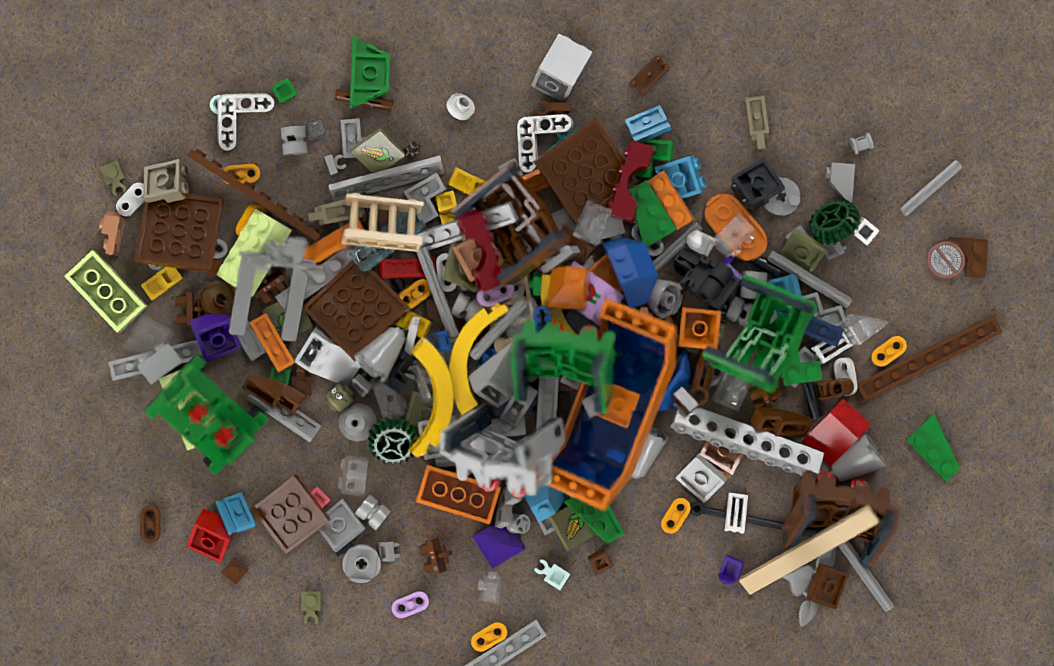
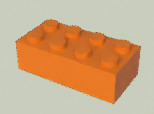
M427 464L416 502L490 524L501 486L492 491H486L480 488L475 478L468 476L466 480L461 481L458 479L457 473Z

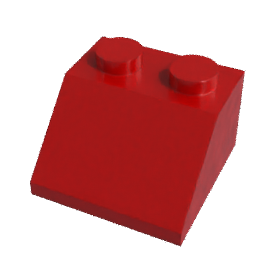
M203 508L194 523L186 547L221 563L235 532L229 536L221 516Z

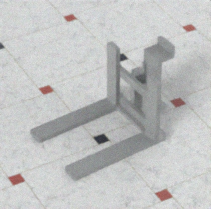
M286 237L284 244L270 239V243L264 242L263 250L266 253L244 250L239 252V255L242 257L229 327L230 334H245L255 271L269 272L270 268L265 265L267 264L293 268L281 339L294 342L297 340L307 277L324 279V275L320 272H323L324 268L317 266L315 260L303 258L305 245H307L306 240Z

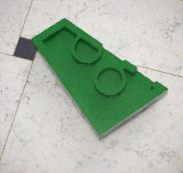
M647 180L630 190L631 197L638 202L636 218L641 240L645 243L646 247L676 230V227Z
M934 414L906 439L945 482L960 469Z
M575 497L564 501L606 544L625 534L610 506L603 510Z

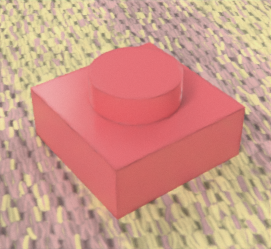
M318 486L311 492L322 508L331 500Z

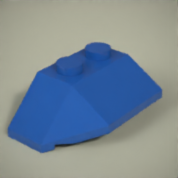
M623 237L603 243L628 307L633 309L647 304L657 282L658 273L645 243Z
M685 349L676 358L678 364L671 381L668 383L658 412L670 410L671 407L675 409L677 404L671 399L672 395L681 387L687 392L692 384L689 382L692 377L688 353Z

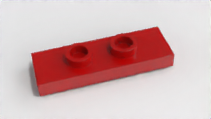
M419 258L379 260L380 277L382 279L426 278ZM431 258L437 273L436 258Z

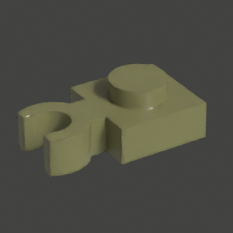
M117 160L100 167L107 186L113 184V195L115 197L118 196L116 192L118 187H122L124 193H126L127 187L120 181L125 179L119 161Z
M301 591V611H307L304 617L305 624H308V617H314L315 624L319 622L315 611H321V591Z

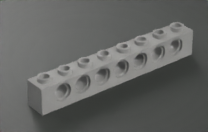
M677 405L670 424V428L674 429L677 433L692 435L694 439L709 441L714 446L728 448L733 453L745 454L750 459L764 461L769 466H778L786 472H794L800 474V476L805 471H808L815 478L819 474L824 452L768 432H757L752 426L696 407L691 413L686 415ZM689 419L694 420L696 425H692ZM707 426H711L714 432L709 431ZM725 432L730 433L732 438H728ZM743 439H747L750 445L745 444ZM761 445L766 446L768 451H764ZM779 452H783L786 458L781 457ZM797 458H800L804 464H800Z

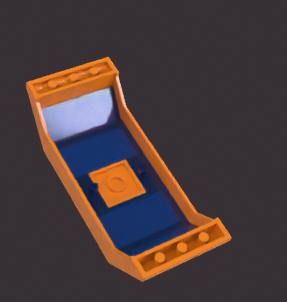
M605 299L599 314V343L606 332L611 331L615 334L614 350L616 351V357L613 366L614 394L606 414L599 413L590 418L582 399L596 393V387L581 383L564 428L565 443L561 445L559 453L552 458V482L546 484L603 510H606L634 474L675 368L676 358L675 326L609 299Z

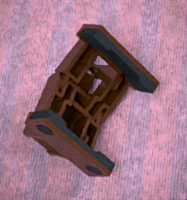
M515 160L504 166L450 210L455 217L475 209L483 211L495 207V203L500 198V195L507 191L508 195L500 201V204L511 202L518 220L489 230L491 233L494 232L495 238L511 264L497 275L502 286L515 285L570 242L566 232H560L549 211H545L546 205L520 176L518 172L522 169ZM524 218L525 222L518 226L517 223ZM521 237H523L525 241L529 244V246L532 248L533 251L531 253L526 250L521 240Z
M805 471L801 476L800 483L793 489L792 508L782 526L783 549L789 550L798 545L800 542L799 538L806 527L831 526L853 514L851 511L856 512L869 505L878 517L879 523L855 537L865 540L860 564L872 567L896 532L900 510L890 505V490L883 487L879 490L877 498H874L867 481L863 479H854L849 487H835L836 479L832 473L827 471L821 472L814 483L813 474Z

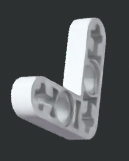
M265 93L221 95L217 103L219 146L227 151L235 147L236 112H268L274 107L273 98ZM228 98V100L232 102V104L228 105V111L232 112V114H221L222 111L226 112V108L224 105H222V102H225ZM249 98L251 105L248 108H243L241 106L242 99ZM254 98H256L257 102H262L266 98L270 101V104H266V107L262 104H256L257 108H254ZM225 117H230L232 119L231 126L223 127L222 120ZM222 130L227 131L228 138L232 140V142L228 143V146L222 142V140L226 139V134L224 132L221 133Z
M562 114L524 117L519 120L517 125L519 166L522 171L531 173L537 169L533 163V166H530L528 170V167L524 166V163L528 162V157L523 156V153H533V156H529L530 162L538 158L537 134L569 132L574 124L571 117ZM565 118V121L569 122L568 125H565L564 129L563 126H555L553 119H555V122H563ZM545 119L550 122V127L547 130L541 128V122ZM526 121L531 124V127L528 128V134H532V137H522V134L526 135V129L522 128ZM526 140H530L533 144L532 148L528 151L523 148V143Z

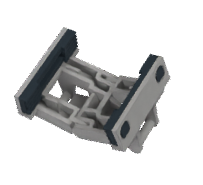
M481 404L441 431L440 454L456 463L459 480L464 481L471 473H474L480 488L492 491L500 485L501 477H508L507 486L509 493L519 498L527 493L534 495L544 484L552 482V458L559 453L561 445L565 443L562 419L551 418L542 424V427L518 442L491 431L492 426H490L492 424V418L490 417H492L491 413L493 410L491 409H493V406ZM486 451L493 454L494 456L490 458V455L486 454ZM537 467H538V471H539V474H540V479H538V480H537Z

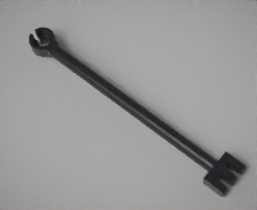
M693 501L690 504L692 507L695 505L700 506L699 512H694L693 508H690V513L693 516L707 514L726 518L725 510L706 507L700 501ZM731 512L730 519L733 520L734 512ZM738 513V520H737V521H741V514H740V513ZM746 515L745 521L746 523L782 530L784 522ZM830 526L820 527L819 530L806 527L802 534L814 536Z

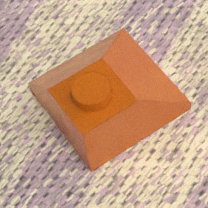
M564 266L552 269L547 307L585 311L590 272L587 268Z
M683 308L679 346L702 349L711 346L717 349L721 311Z

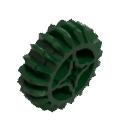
M834 199L832 203L827 201L826 205H821V208L815 210V214L811 215V220L809 221L810 232L813 238L821 244L829 246L832 243L835 246L837 242L842 243L844 239H849L850 235H855L854 231L859 229L858 225L861 223L860 213L856 206L848 200L840 199L837 202Z
M386 416L385 421L379 419L378 424H373L372 429L369 431L367 438L368 449L373 457L376 456L378 461L383 459L384 464L389 461L392 466L394 462H398L401 465L402 460L408 462L409 457L414 456L408 450L418 439L419 434L415 430V426L410 425L409 420L404 422L402 417L397 420L395 416L389 420ZM382 435H384L385 438H383L382 441L379 443V442H378L379 438H380ZM408 438V442L406 443V445L402 446L404 440Z

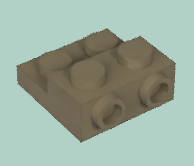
M180 159L144 167V201L148 203L165 199L169 203L185 199V193L189 192L188 184L185 182L186 177L189 176L188 167Z

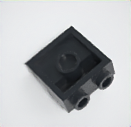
M765 158L760 159L732 176L731 188L736 195H741L743 206L746 209L750 208L752 212L769 203L770 198L785 190L784 184Z

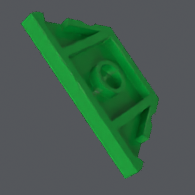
M352 36L350 108L389 93L390 54L383 50H378L371 44L367 45L358 40L356 36Z

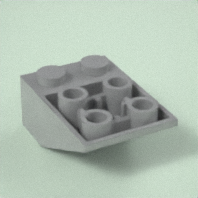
M319 325L311 333L294 361L310 373L344 386H349L361 367L359 365L361 361L357 359L354 362Z
M512 342L468 376L474 393L497 408L514 395L511 363Z

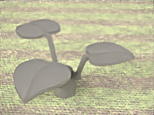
M833 548L818 556L816 567H818L819 563L833 567L836 549ZM811 566L799 567L782 578L790 581L791 590L795 596L803 593L807 597L808 593L805 590L812 574L816 573L817 568L812 569ZM809 600L802 603L799 611L801 627L807 625L814 618L819 608L818 603Z

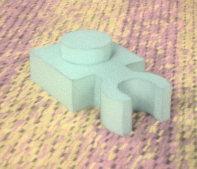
M541 559L540 562L545 567L543 570L535 567V572L545 574L544 581L561 590L570 573L556 564H553L550 568L548 563Z

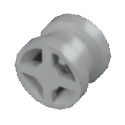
M513 514L511 523L506 526L507 530L511 533L520 534L528 532L530 528L529 517L524 514Z

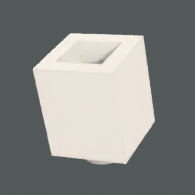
M861 217V223L858 225L859 229L854 231V236L865 245H868L879 230L865 218Z

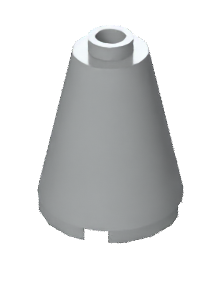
M657 279L649 302L644 305L658 317L665 319L671 314H676L683 301V295H681V290L683 289L676 282Z
M390 327L358 352L354 357L355 361L359 359L361 361L359 365L375 378L379 375L382 377L380 381H385L406 340L404 337L405 333L398 327H395V329Z
M361 403L351 404L339 416L340 431L351 441L366 440L373 424H377L376 415L373 410ZM352 420H358L359 424L357 427L353 426Z
M651 427L634 474L631 476L632 478L639 479L646 475L667 442L668 435L662 432V435L657 433L658 429ZM631 431L627 461L638 435Z
M862 435L832 465L833 470H831V473L835 476L836 481L840 480L843 482L886 466L883 456L879 454L877 446L869 435Z

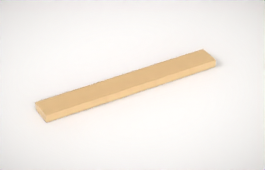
M869 505L739 577V582L751 595L879 523V519Z

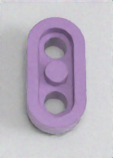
M500 285L485 292L480 290L477 293V301L483 307L496 305L513 296L514 286ZM501 287L505 288L504 294L500 291ZM485 294L488 295L487 301L483 298Z
M422 591L414 592L397 599L392 605V612L398 618L408 617L426 609L429 604V598ZM418 597L423 599L422 604L416 603ZM401 604L405 606L403 612L398 610V606Z

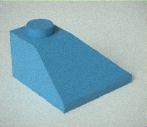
M546 484L540 487L534 495H529L528 493L524 495L538 522L556 514L568 496L566 493Z

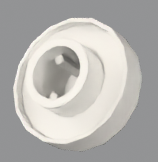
M459 93L453 94L446 105L449 113L459 120L469 119L475 110L471 99Z

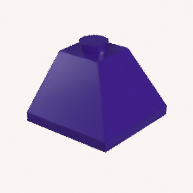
M205 314L189 321L206 362L242 349L237 335L229 333L230 316Z
M495 522L472 536L492 568L525 549L516 533L509 532L506 526L502 529L495 527Z

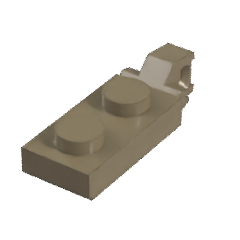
M764 95L745 98L751 141L756 140L757 150H763L766 148L765 139H769Z
M344 201L321 205V207H317V212L308 214L309 222L319 221L320 225L350 220L351 206H345ZM358 207V218L363 217L361 207Z

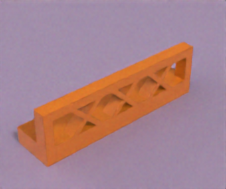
M358 218L357 228L366 231L361 220ZM350 222L305 248L303 258L315 260L317 265L348 247L350 244H342V236L345 228H350Z

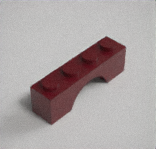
M632 141L631 145H627L624 154L627 157L626 162L621 164L619 175H621L620 182L616 181L613 193H616L614 201L610 200L608 211H610L612 218L633 223L638 202L629 194V182L635 173L650 168L655 152L653 146Z
M475 209L455 217L460 235L465 239L476 240L481 248L480 261L472 270L478 289L485 292L502 285L497 275L503 269L497 262L499 255L496 249H493L491 243L493 242L491 232L487 231L486 224L488 222L485 214Z

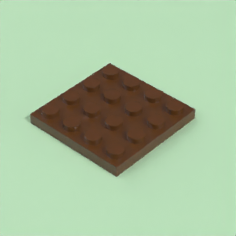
M593 118L535 159L533 163L573 223L578 225L615 198L616 193H613L616 181L620 182L621 175H619L621 164H625V161L597 118ZM634 175L629 182L628 188L638 182Z
M185 194V199L167 203L165 199L145 202L134 258L135 263L212 272L224 200Z
M359 255L303 307L305 312L354 362V357L358 352L392 327L411 309Z

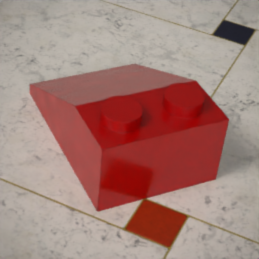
M840 398L802 441L808 447L824 452L823 461L831 467L862 436L871 424L844 399Z

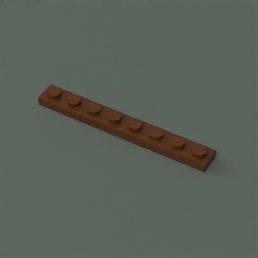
M191 149L187 155L317 242L321 236L318 234L319 229L311 224L306 226L302 223L303 219L295 213L291 216L286 212V207L280 203L273 204L270 202L271 197L263 192L258 194L254 191L255 187L247 181L243 184L237 180L239 178L238 175L230 170L228 173L221 169L223 165L214 159L210 162L205 158L207 155L199 149H196V151Z
M992 315L857 383L858 389L864 401L1002 333V330L995 316Z

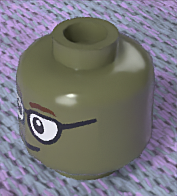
M336 384L326 393L327 399L325 402L334 412L336 410L342 412L353 403L354 400L351 395L354 392L348 385Z

